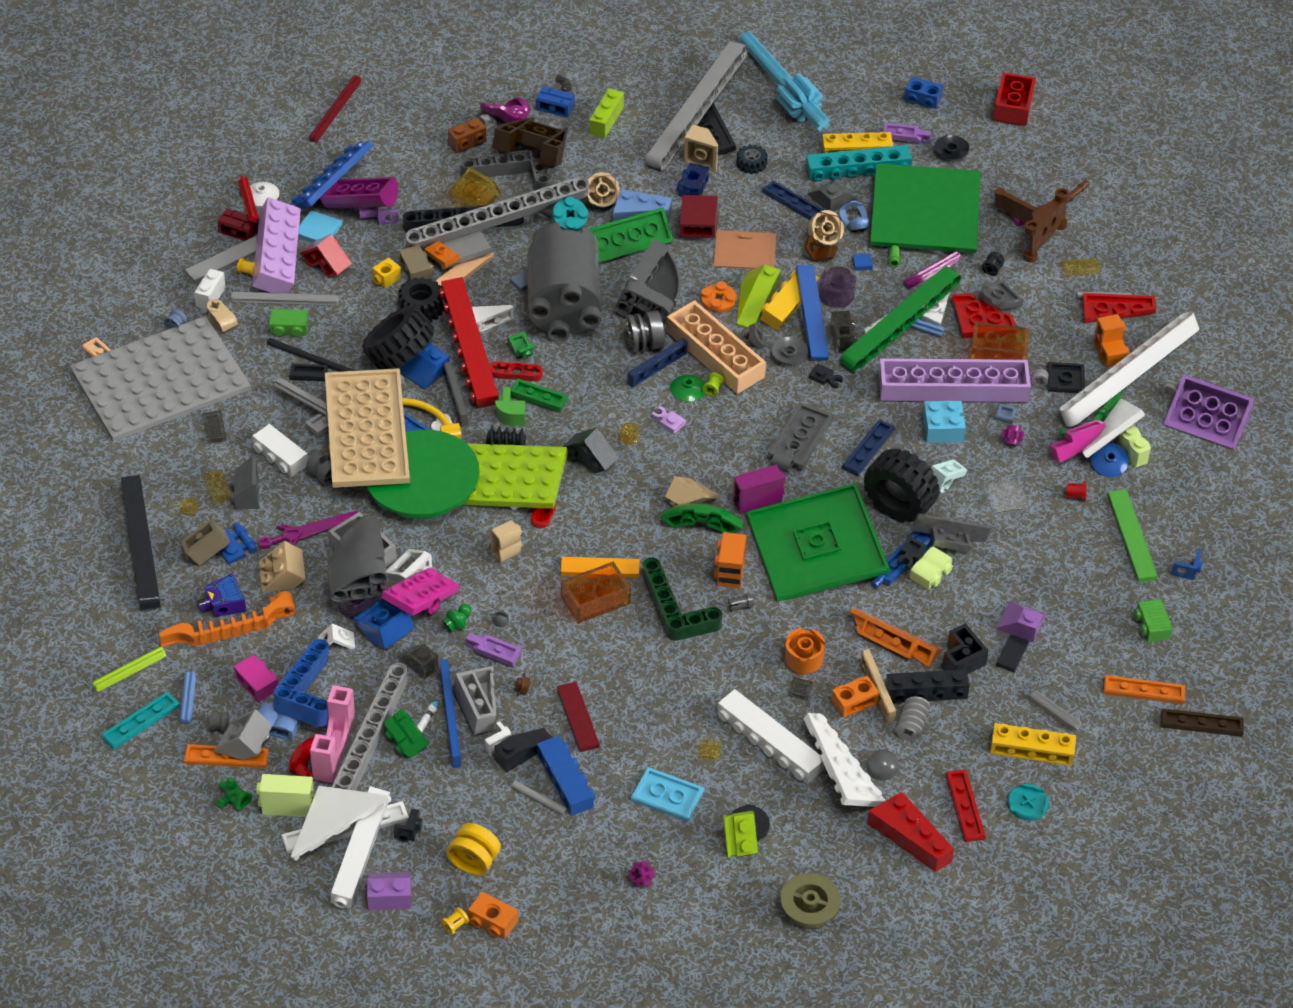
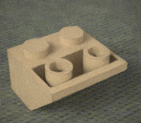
M284 541L259 561L262 592L294 589L305 580L302 549Z

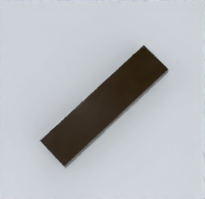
M1162 708L1161 728L1243 737L1244 718Z

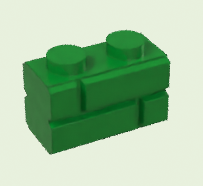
M400 709L393 717L384 722V726L387 728L385 734L391 741H396L397 745H395V748L402 756L406 754L411 758L429 745L425 736L405 710Z

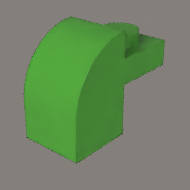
M503 387V394L499 395V400H495L498 420L510 426H525V401H511V387Z

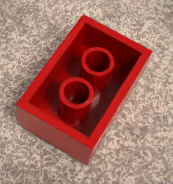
M1003 72L995 103L993 120L1027 126L1036 77Z

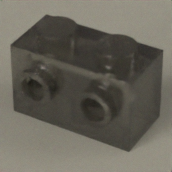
M849 310L832 311L830 329L835 352H845L858 340L857 333H854V320L851 319Z

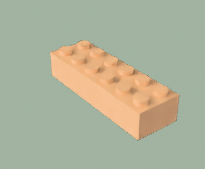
M696 301L667 316L666 332L676 341L684 338L687 341V350L711 372L721 374L724 378V383L736 394L765 378L766 362Z

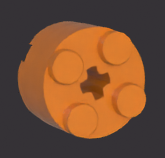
M798 628L790 632L786 638L784 661L788 668L799 675H806L819 670L824 663V637L814 629L808 631L804 630V628Z

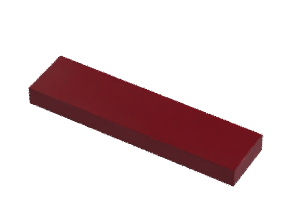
M577 681L557 686L558 694L579 751L584 752L600 748V743Z

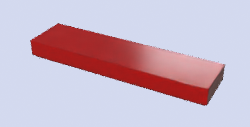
M966 769L946 772V779L964 841L985 840V832Z

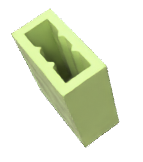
M262 774L261 782L257 783L256 793L259 795L258 807H262V814L307 817L315 796L313 777Z

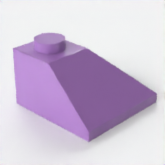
M1010 600L996 629L1034 642L1047 613Z

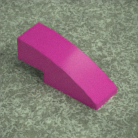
M1095 420L1065 431L1064 440L1049 445L1053 460L1062 462L1081 452L1099 436L1106 427L1105 422Z

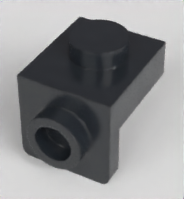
M411 809L407 826L394 824V838L402 842L415 841L417 831H421L423 826V819L420 818L418 809Z

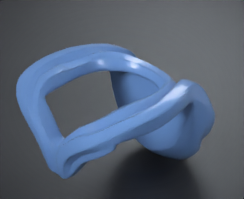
M854 200L840 208V219L850 230L869 227L867 212L862 203ZM851 205L856 206L862 217L849 221L846 216V208Z

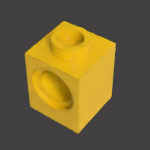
M390 258L372 268L374 283L381 285L383 288H387L401 279V267Z

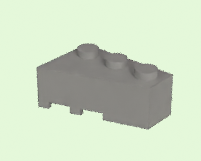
M493 666L455 674L453 691L474 735L493 731L496 702Z

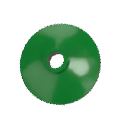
M681 375L671 382L670 391L675 398L681 401H696L705 395L702 390L705 382L695 375Z

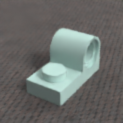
M954 459L931 467L934 471V476L938 479L937 484H939V492L941 493L944 492L945 488L948 489L954 479L965 476L967 469Z

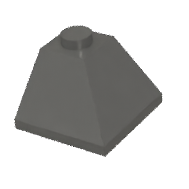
M835 179L808 193L822 208L833 212L848 202L857 200L854 195Z

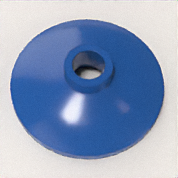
M1107 443L1091 455L1093 469L1105 477L1119 476L1128 467L1127 453L1121 446L1114 443Z

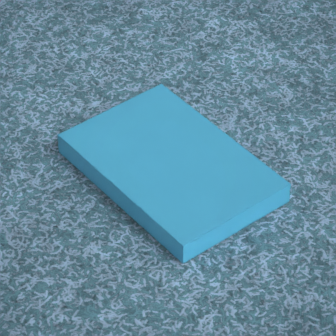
M647 767L631 797V801L688 822L704 792V787Z

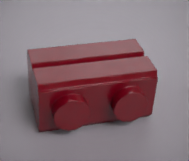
M226 209L217 222L219 233L244 241L255 237L258 233L259 219H257L256 223H253V221L249 222L248 216L237 210Z

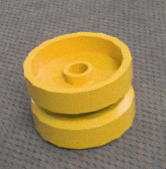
M465 823L460 827L455 838L447 847L446 855L455 867L479 877L486 874L492 865V861L500 852L501 844L497 837L486 828L474 823Z

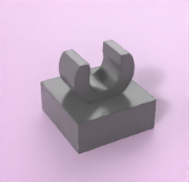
M756 323L749 325V332L744 333V337L747 339L744 343L748 347L754 345L757 349L763 348L764 333Z

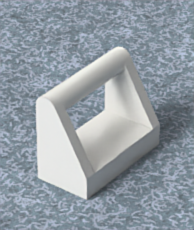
M408 549L386 570L387 578L398 584L427 568H431L432 556L426 551ZM411 557L415 559L404 572H396Z

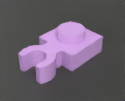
M661 406L658 407V412L661 414L652 412V418L660 421V426L673 434L686 424V419L673 411L669 414L666 413L665 408Z

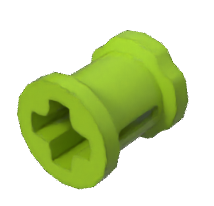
M716 372L710 373L708 382L702 387L703 392L715 397L719 392L718 388L724 383L723 376Z

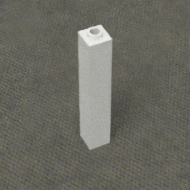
M369 787L368 790L369 793L390 795V792L374 787ZM386 802L377 807L375 812L361 820L360 818L357 820L331 892L330 903L339 908H351L388 806Z

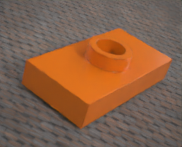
M440 241L424 248L429 257L445 268L460 260L459 254Z

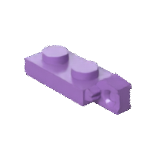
M893 123L884 124L883 132H891L892 140L929 143L931 131L918 129L919 126Z
M469 633L466 638V646L473 648L474 652L511 667L514 666L522 652L520 647L487 634L479 637Z

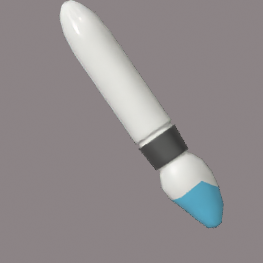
M437 701L432 702L428 706L426 713L418 723L417 727L421 732L424 731L433 714L436 713Z

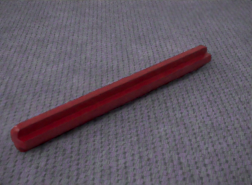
M354 75L309 135L311 142L317 143L361 83L360 76Z

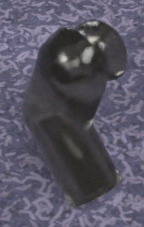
M560 74L556 76L555 82L563 85L561 87L562 91L569 92L570 89L572 90L573 86L570 79Z

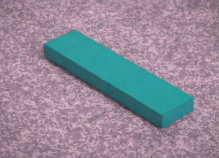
M167 691L102 733L101 737L115 750L179 708L180 703Z

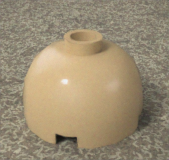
M600 172L595 173L588 179L589 191L585 198L589 204L594 207L604 208L609 207L616 201L620 188L618 181L612 175Z
M823 210L809 220L808 234L812 236L817 245L830 246L842 238L844 224L835 212Z

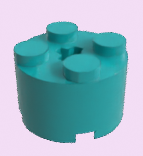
M571 196L558 201L554 206L551 224L559 222L561 230L581 231V228L586 226L588 210L581 201Z

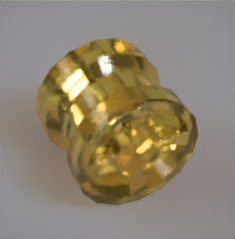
M632 422L622 425L621 441L626 445L636 444L639 441V426Z

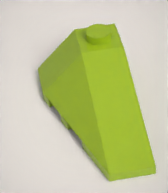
M762 265L747 272L740 286L737 315L738 326L749 329V325L758 323L763 314L761 309L766 303H770L771 297L781 284V269Z

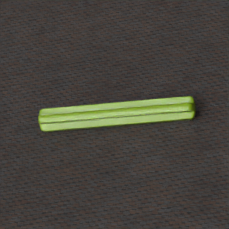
M158 647L92 682L93 688L100 692L165 658V650L162 647Z

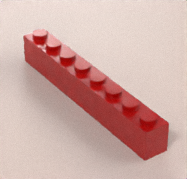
M463 277L441 281L439 296L445 302L443 303L444 313L449 315V318H447L449 329H453V343H457L456 352L458 358L462 359V373H466V386L471 389L469 393L471 403H475L477 409L495 405V400H498V392Z

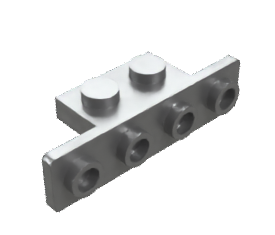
M917 514L912 525L913 531L929 533L933 546L970 552L972 547L971 541L986 542L991 530L990 526L924 514Z

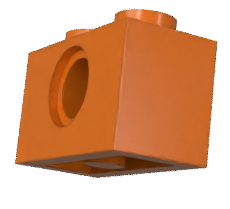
M483 891L468 909L470 923L476 928L482 927L488 930L489 934L496 938L506 939L519 921L517 909Z

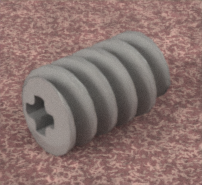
M910 697L905 700L896 727V733L900 738L915 741L917 736L922 734L924 722L930 709V704L926 699Z

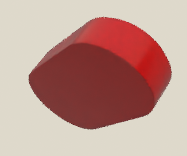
M556 502L554 509L535 508L531 516V524L539 529L547 527L556 510Z

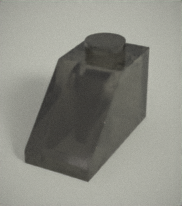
M425 644L411 645L397 656L398 659L423 680L439 669L438 655Z

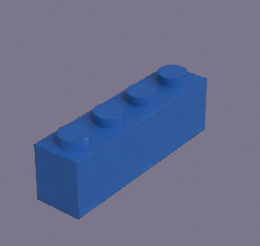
M559 735L537 743V755L568 809L569 814L573 816L594 808V800L596 799L594 790L588 787L585 774L583 772L580 773L578 762L575 757H571L567 742H563Z

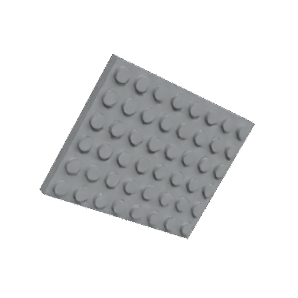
M206 316L182 324L179 328L168 329L70 365V370L113 442L251 390L250 383Z

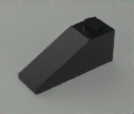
M544 728L512 735L494 746L495 761L508 773L537 754V743L553 737Z

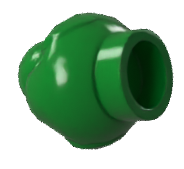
M462 604L459 606L458 611L452 608L447 611L446 617L442 622L451 632L456 629L462 630L465 628L466 617L472 612L470 605Z

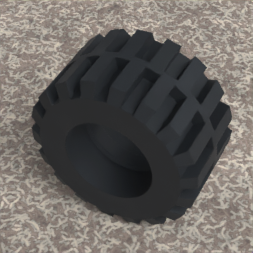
M425 277L407 280L398 290L399 308L409 305L417 306L432 323V319H439V316L444 311V299L441 300L439 296L441 285H438L437 281H432L430 278L425 279Z

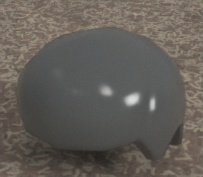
M886 749L873 752L867 762L868 774L873 779L880 781L892 779L899 767L898 757Z

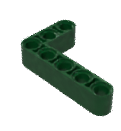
M654 557L644 560L643 578L666 635L670 640H683L721 629L723 614L718 607H709L681 614L660 561Z

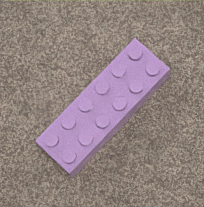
M267 197L259 214L253 287L271 293H289L295 278L301 208Z

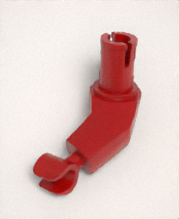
M318 733L300 743L294 750L289 760V769L292 774L314 777L307 766L311 757L310 749L315 735Z

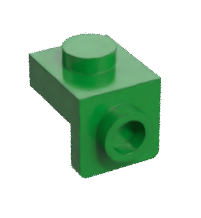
M525 331L510 336L507 339L516 358L522 356L525 359L531 356L535 349V345L530 343Z

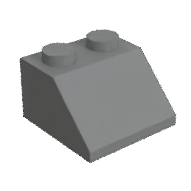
M254 709L229 723L214 751L218 754L241 760L255 757L260 753L262 743L269 737L272 724Z

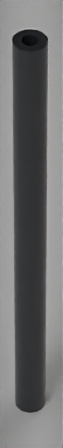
M269 338L267 341V345L320 365H328V368L338 372L356 371L272 338Z

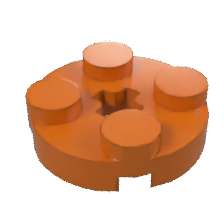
M722 281L709 285L701 291V303L705 309L711 312H728L734 308L737 301L735 290Z

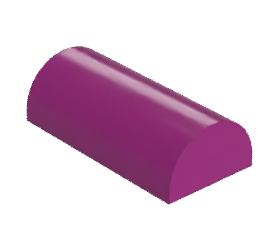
M396 177L339 179L320 199L327 209L391 207L397 200L398 184Z

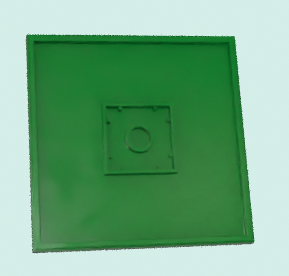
M876 163L870 245L885 247L896 245L899 248L977 253L981 171Z
M856 483L746 512L777 602L890 573L889 565Z

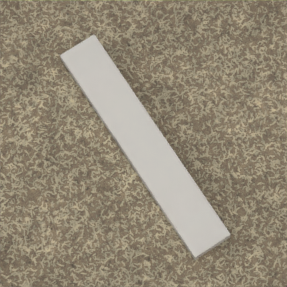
M403 801L387 806L380 828L408 821L409 817ZM357 821L350 824L348 829L338 835L334 834L324 842L329 843L352 836ZM301 829L281 834L287 854L293 852Z

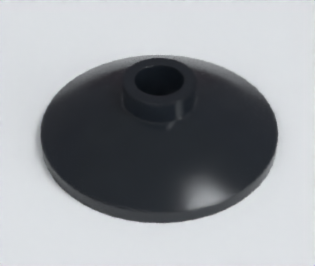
M945 135L935 142V151L943 158L956 160L968 154L969 144L962 137Z

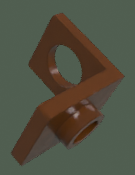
M810 235L804 248L812 262H820L834 259L838 246L832 245L818 248ZM810 243H811L812 248H813V251H812V252H811V250H810Z

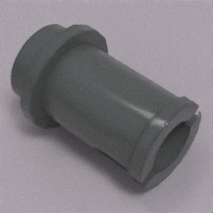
M746 593L745 596L728 599V604H730L731 611L746 607L750 609L751 606H754V600L751 594L748 595Z

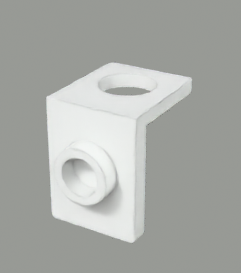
M331 624L318 636V639L324 640L328 634L327 642L329 646L334 642L349 649L355 648L354 633L334 624Z

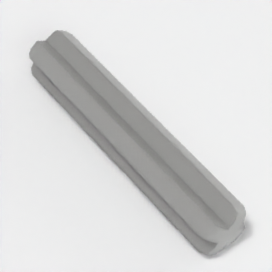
M1035 690L1030 695V700L1072 731L1076 732L1080 729L1082 723L1043 694Z

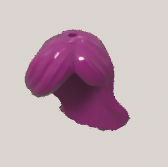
M520 97L509 100L505 105L480 103V109L485 114L496 116L506 123L526 119L530 112L529 104Z

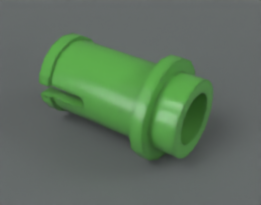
M892 245L888 249L889 257L887 263L890 267L896 268L901 264L900 248Z

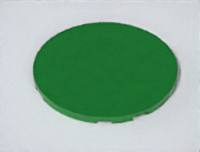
M436 430L406 432L410 483L366 486L369 495L377 502V505L388 512L392 511L401 517L413 519L438 517L447 514V511L459 508L469 500V496L476 490L479 483V462L471 447L454 435Z

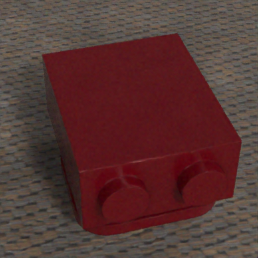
M683 195L680 215V237L716 238L718 196Z

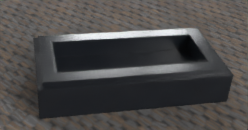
M291 363L289 380L325 382V373L328 372V365Z
M1011 634L997 660L996 666L1015 673L1029 645V641Z

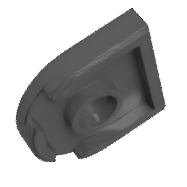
M1003 281L986 284L980 292L981 299L988 305L996 308H1012L1022 306L1023 300Z

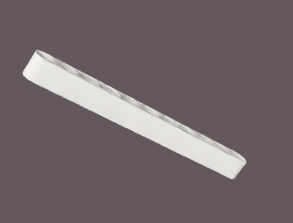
M1186 312L1178 316L1062 405L1059 410L1065 425L1071 427L1080 423L1200 329L1194 313Z

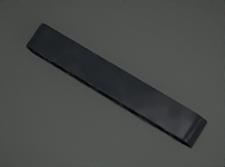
M487 205L408 211L403 214V229L407 233L411 229ZM511 207L512 210L518 209L517 207ZM495 212L494 214H495V215H501L502 213H500V212ZM483 217L477 218L480 221L485 220ZM524 217L493 227L521 225L524 222ZM463 222L461 225L467 226L468 223ZM445 228L444 230H445V231H450V230H452V229H451V228Z

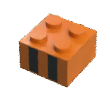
M723 532L722 540H718L717 551L720 552L715 557V566L718 567H715L714 572L717 586L741 588L747 535Z

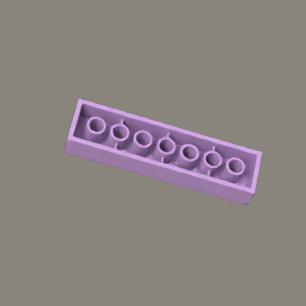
M880 358L879 365L881 401H1029L1031 383L1028 360Z

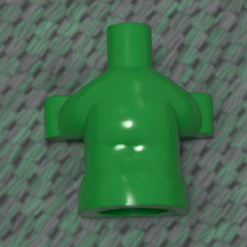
M231 777L227 778V782H220L219 788L225 792L224 799L218 798V802H216V805L220 808H224L227 804L232 803L235 809L241 811L251 802L252 795L239 787L238 783Z

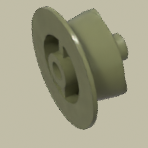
M812 873L801 874L791 878L784 885L780 897L782 908L790 917V920L796 925L808 929L821 928L822 925L831 920L837 914L841 902L840 893L835 884L824 876Z

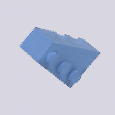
M621 189L613 211V221L664 207L667 221L669 222L672 213V198Z

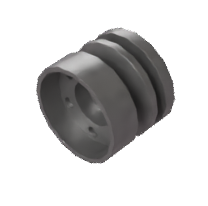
M658 310L645 312L644 321L640 314H635V317L633 315H626L625 333L632 353L638 352L639 347L641 351H645L646 342L651 350L664 348V328Z

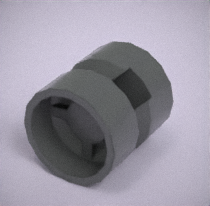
M322 451L315 452L308 459L306 470L314 477H317L325 486H329L332 484L331 459Z

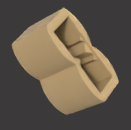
M512 520L491 530V550L500 563L521 553L522 542L520 539L522 530Z

